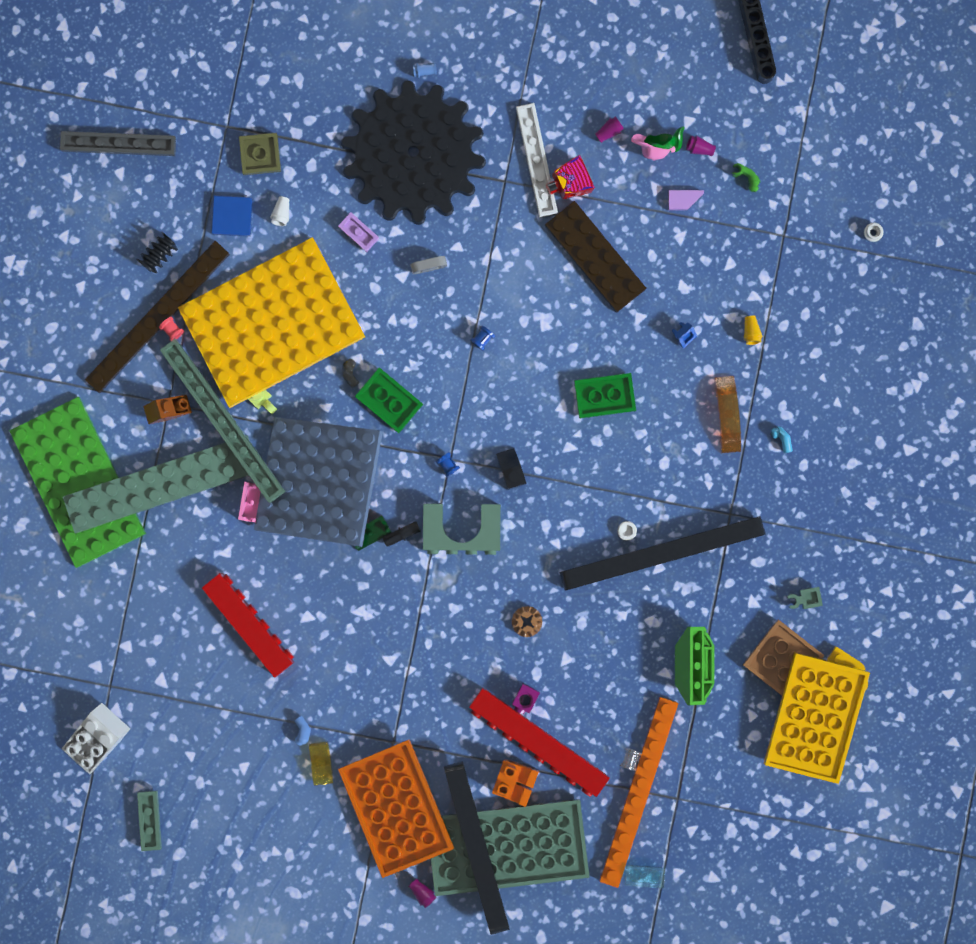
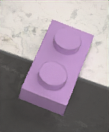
M351 212L338 225L366 253L379 240V237Z

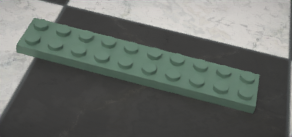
M223 443L63 496V500L74 533L77 534L247 477L249 474L229 446Z

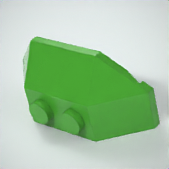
M687 627L675 645V685L687 705H705L706 699L714 686V644L705 627Z

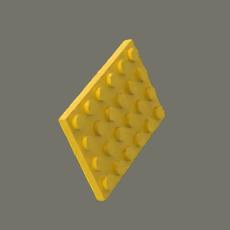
M794 652L763 764L839 784L870 672Z

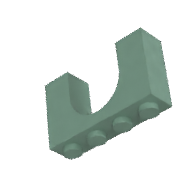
M423 504V550H427V554H439V550H444L446 554H458V551H465V554L477 555V551H485V555H496V551H500L501 504H481L480 531L474 539L465 543L455 542L445 534L443 529V504Z

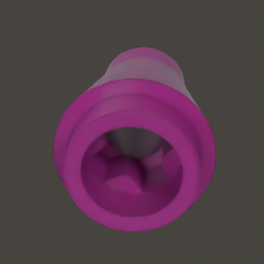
M615 116L612 119L609 118L595 135L602 143L609 138L621 134L620 131L624 128Z
M697 135L695 137L690 136L686 146V150L690 151V154L713 156L716 149L715 145Z
M418 879L408 886L420 906L423 905L424 908H427L437 898L434 895L435 892L422 884Z

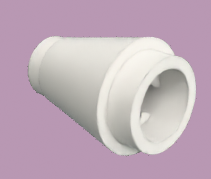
M278 197L270 216L272 224L286 226L287 222H289L288 198Z

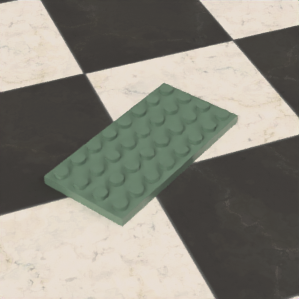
M580 799L533 804L526 807L516 806L477 811L499 889L590 878ZM457 814L441 815L454 849L431 858L435 896L478 891Z

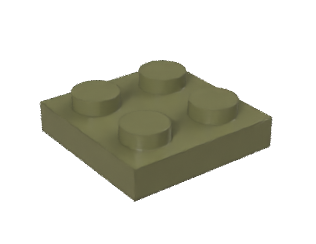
M277 133L239 136L243 175L281 172Z

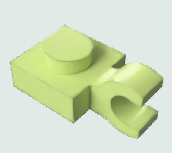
M267 390L248 399L257 409L264 406L271 414L277 410L268 400L272 395Z

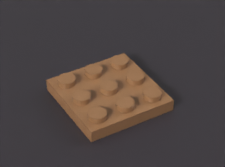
M777 619L742 665L782 696L794 652L822 659L824 655Z

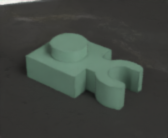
M819 587L799 590L800 596L795 594L787 595V598L795 599V604L788 606L790 609H795L800 604H802L803 609L823 606Z

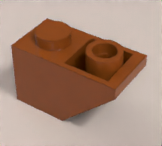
M187 395L158 399L143 406L148 424L164 422L192 413Z

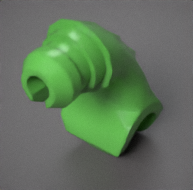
M740 163L734 164L732 167L738 168L739 172H732V176H747L750 184L749 190L757 192L760 179L756 173Z

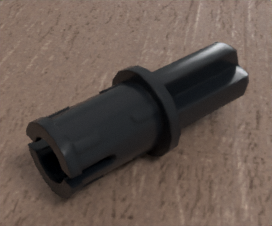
M414 521L402 528L398 527V530L383 536V541L388 547L401 540L406 541V538L421 532L417 522Z

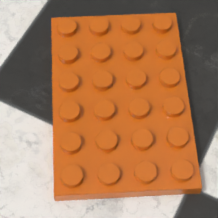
M410 739L338 769L382 878L454 849Z

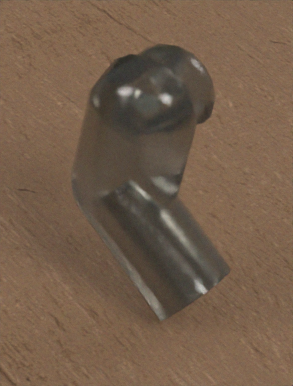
M349 359L342 364V377L353 389L360 382L353 375L356 362L353 359Z

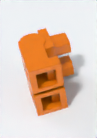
M503 760L492 794L526 807L539 770L511 760Z

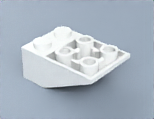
M101 703L90 712L62 747V750L86 772L91 774L123 739L130 728Z

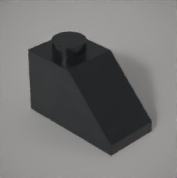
M515 448L497 453L507 489L510 490L525 485L526 480Z

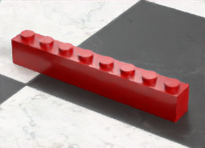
M481 688L470 704L469 708L472 709L470 713L479 719L482 716L488 720L486 724L494 730L498 727L503 731L502 735L510 741L515 739L519 742L518 746L525 752H528V750L532 751L535 754V759L541 763H544V761L549 763L552 771L558 775L560 772L566 775V780L574 786L577 783L583 787L581 791L589 797L592 794L597 797L610 779L607 774L485 688Z

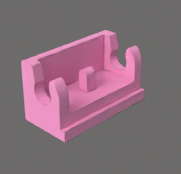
M244 482L238 520L256 523L261 491L255 483Z

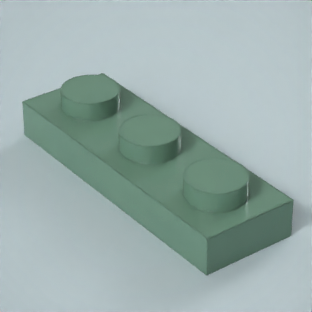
M158 790L138 792L141 851L161 850Z

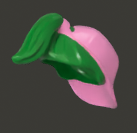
M685 127L678 128L674 135L660 134L657 136L647 135L646 137L641 134H635L631 138V142L641 146L642 154L645 158L652 159L653 161L663 159L668 153L677 152L681 149Z

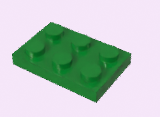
M380 367L355 395L360 402L397 433L403 430L424 405Z
M631 373L574 380L579 419L636 411Z

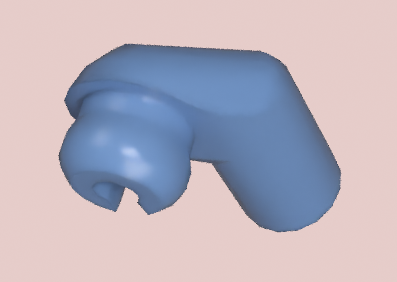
M301 715L294 720L299 728L298 736L295 737V742L299 746L309 741L311 733L309 725Z

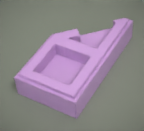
M669 190L668 210H688L704 194V190Z

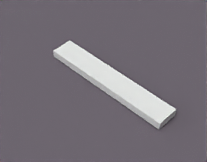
M535 104L516 106L539 218L556 215L558 211L554 193L550 195L546 188V184L551 182Z

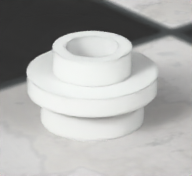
M870 223L864 229V236L868 241L876 242L882 238L883 228L878 223ZM870 230H875L876 235L872 236Z

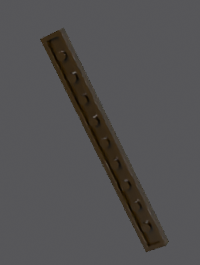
M214 241L88 375L85 381L98 393H101L160 330V324L173 316L179 310L178 307L183 305L230 255L229 252L217 241Z

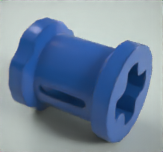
M482 325L481 331L475 338H471L470 341L480 350L484 351V346L491 338L494 339L495 335Z
M450 452L436 461L445 471L446 478L460 469L459 465L456 466L450 457Z

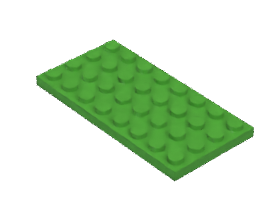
M80 397L9 430L75 568H79L146 534L137 513L77 534L74 533L63 496L119 478Z

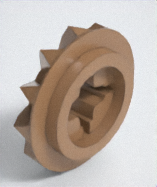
M521 607L513 614L512 627L520 636L532 637L542 627V616L533 607ZM533 615L530 622L534 627L532 628L527 625L522 629L521 627L524 622L520 616L528 618Z

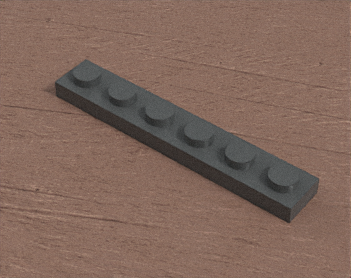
M61 131L60 151L175 156L176 137L168 135Z

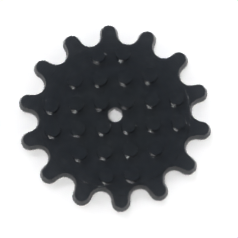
M407 80L402 83L401 94L398 97L392 98L388 96L385 90L378 89L373 94L376 107L372 112H365L361 109H356L352 112V119L359 125L360 129L357 135L345 136L341 140L342 148L355 154V161L344 168L343 174L347 179L359 178L363 181L364 188L358 194L360 203L369 204L375 199L383 202L384 209L382 215L387 221L395 219L399 211L407 210L411 214L413 223L421 225L425 222L426 211L433 207L437 208L442 215L450 216L454 211L451 197L455 193H462L465 196H472L475 193V186L468 180L467 175L470 170L482 169L486 164V159L482 155L475 154L472 151V144L483 137V129L480 126L468 127L463 123V117L469 109L468 104L465 101H459L452 106L446 105L443 102L444 88L441 85H434L428 94L419 95L416 92L415 84ZM410 147H415L419 150L417 156L412 157L408 154Z

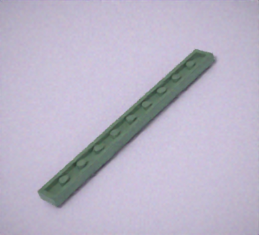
M174 339L164 346L160 351L266 500L271 503L286 492L178 340Z

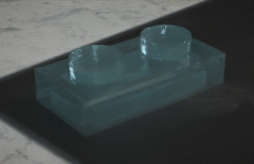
M626 865V886L664 888V867Z

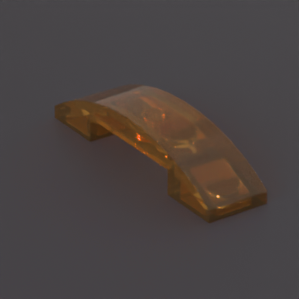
M734 376L715 377L721 430V452H741L740 416Z

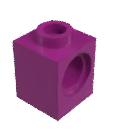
M522 683L512 702V705L515 706L514 710L523 715L525 712L530 713L540 692ZM522 695L530 696V703L522 705L519 702Z

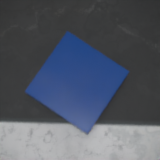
M214 196L212 234L251 237L253 199L248 197Z

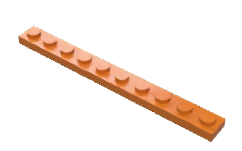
M659 697L599 880L601 883L616 888L619 887L679 704L677 702Z

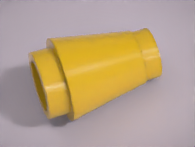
M756 316L745 317L744 341H746L747 345L761 343L763 336Z

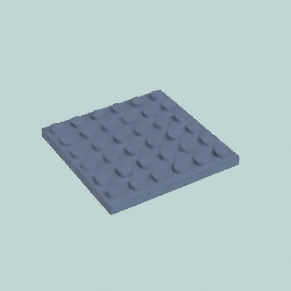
M275 417L266 465L286 492L271 503L260 493L254 530L362 547L383 432L380 430Z

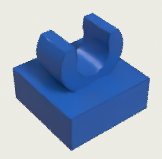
M680 322L681 329L679 331L672 329L678 344L683 349L697 337L693 326L688 322L686 324Z

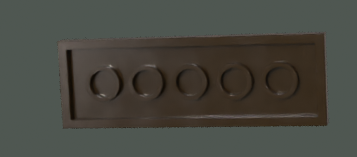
M575 201L545 224L546 228L616 313L647 289Z

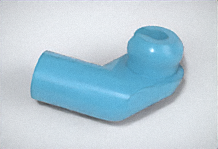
M782 427L773 428L771 435L775 439L780 438L783 452H792L790 435Z

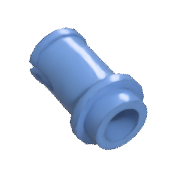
M435 62L420 65L416 63V65H413L414 77L420 78V76L437 75Z

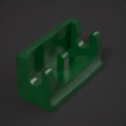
M383 516L366 524L362 547L355 546L358 551L382 539L383 536L392 533Z

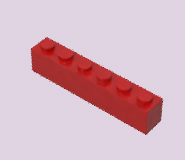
M219 573L204 585L202 589L272 676L276 678L294 663L292 660L294 658L293 654L289 649L284 650L280 645L282 641L276 634H271L268 630L270 628L268 623L264 619L260 620L256 615L258 611L255 607L245 602L244 599L246 597L240 589L236 590L232 586L234 582L229 575Z

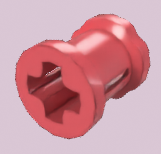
M172 316L164 320L159 326L160 330H164L170 337V341L178 339L184 333V330L174 323Z

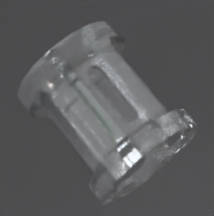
M626 747V754L620 766L636 771V763L642 752Z

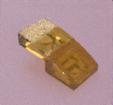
M329 742L309 744L314 786L333 783Z

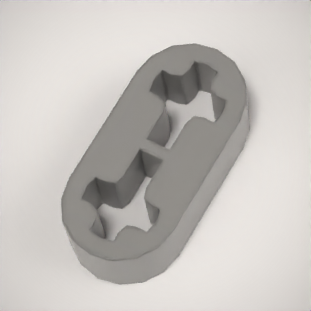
M439 256L410 264L412 274H421L447 267L445 256Z

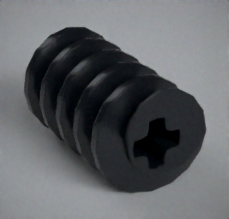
M162 231L163 238L156 237L158 244L151 242L153 249L146 248L148 255L141 253L140 255L143 260L136 259L148 271L156 274L155 266L162 268L163 266L160 261H168L165 255L172 257L171 249L178 250L176 243Z

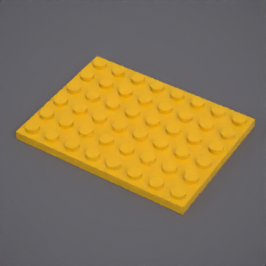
M313 237L178 307L229 408L365 338L359 323Z

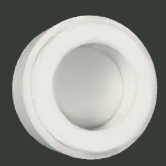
M625 521L618 526L617 533L621 539L631 540L636 536L637 528L632 522Z

